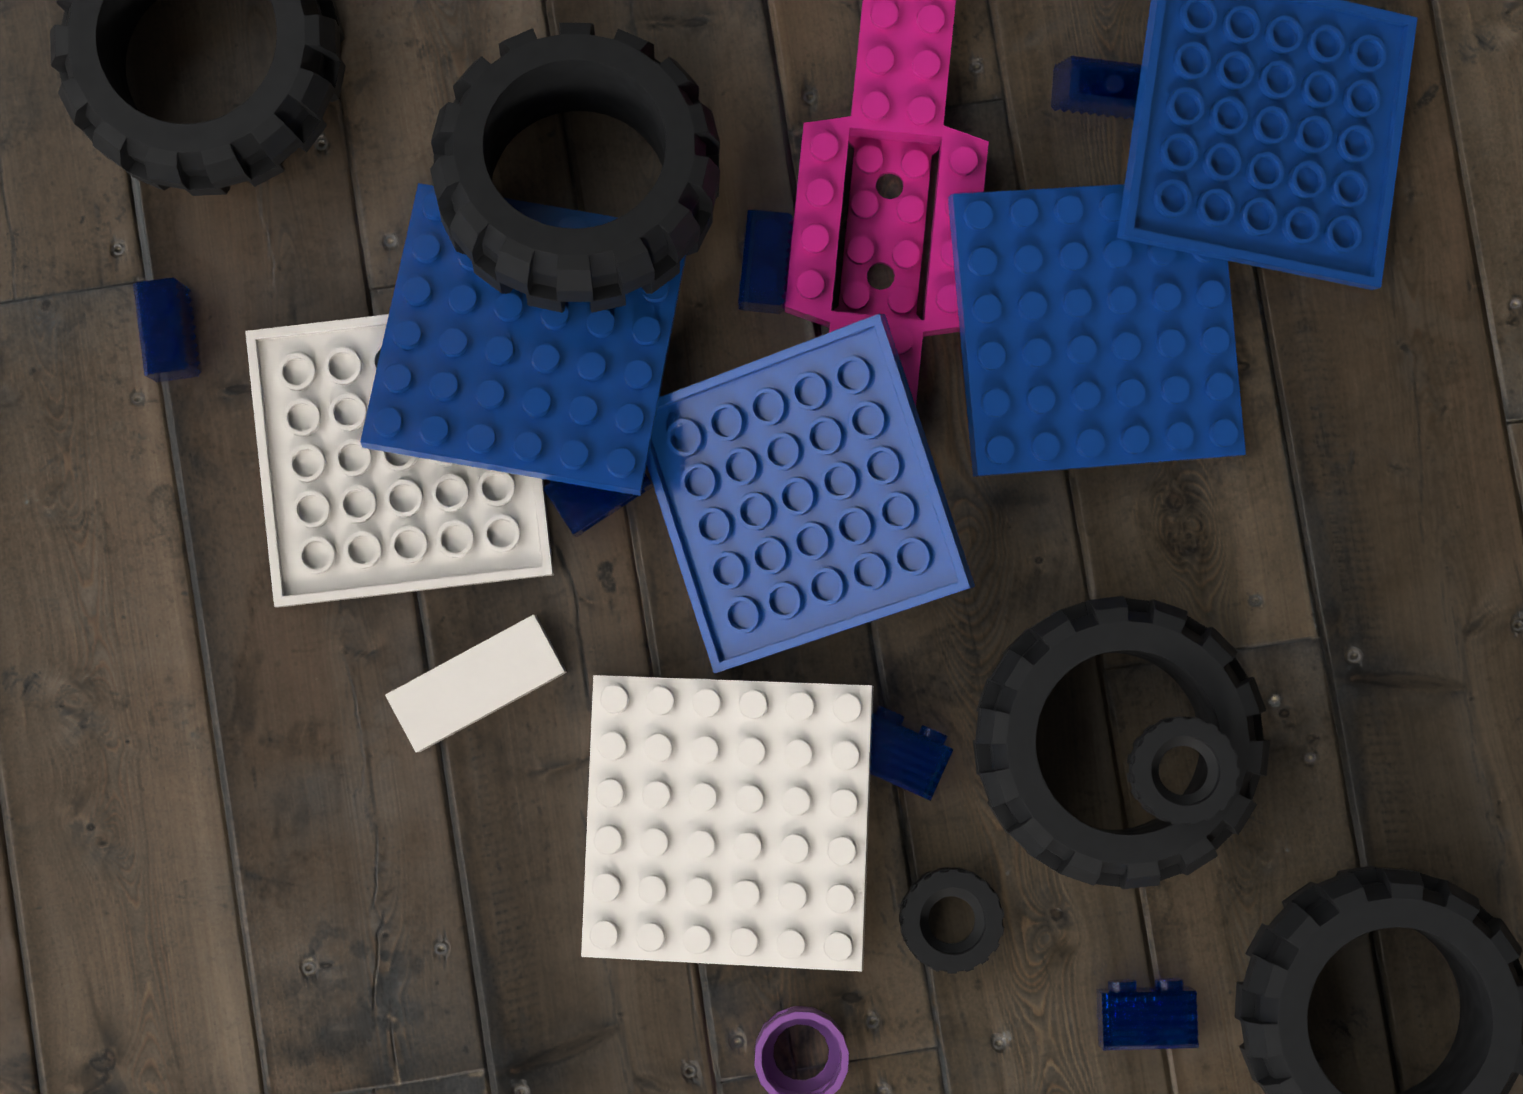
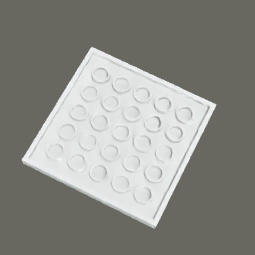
M389 314L245 331L274 607H288L554 575L543 479L362 448L360 443Z
M593 675L581 957L862 972L864 969L874 686Z

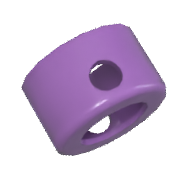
M793 1006L778 1011L764 1023L756 1039L754 1066L760 1084L769 1094H834L840 1089L848 1073L849 1051L842 1029L830 1015L814 1007ZM797 1024L809 1025L817 1029L825 1037L829 1048L828 1060L824 1069L815 1077L806 1080H796L784 1075L776 1066L773 1057L774 1044L778 1036L786 1028Z

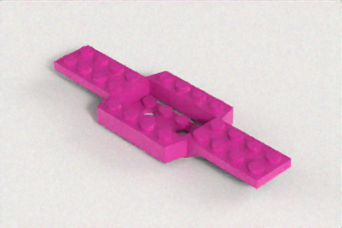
M863 0L851 116L803 124L785 312L828 327L829 332L879 313L885 314L916 406L923 337L960 332L948 197L959 193L984 192L989 141L944 126L956 0ZM849 143L854 149L839 305L831 311ZM939 152L923 320H921L916 312L931 160ZM885 174H894L903 183L902 193L894 199L883 198L876 189L878 179ZM876 264H884L890 267L894 273L892 285L882 290L872 287L867 279L869 269Z

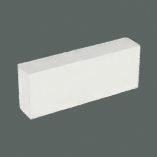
M533 614L385 694L417 753L562 676L567 671L537 615Z

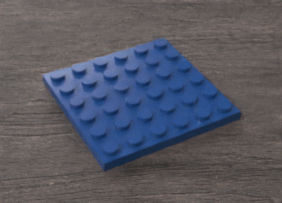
M1151 0L1117 238L1369 290L1381 288L1418 18L1344 0Z
M418 183L360 443L362 448L641 496L687 255L680 261V273L652 294H646L642 287L625 294V306L591 313L590 302H566L563 313L528 306L526 294L515 289L509 294L500 293L474 273L472 261L467 255L456 252L441 222L434 186ZM504 198L523 215L554 227L587 228L602 225L618 218Z
M1125 184L950 195L948 197L973 477L1246 455L1228 261L1117 238Z
M879 313L659 397L647 468L714 674L975 587L885 314Z

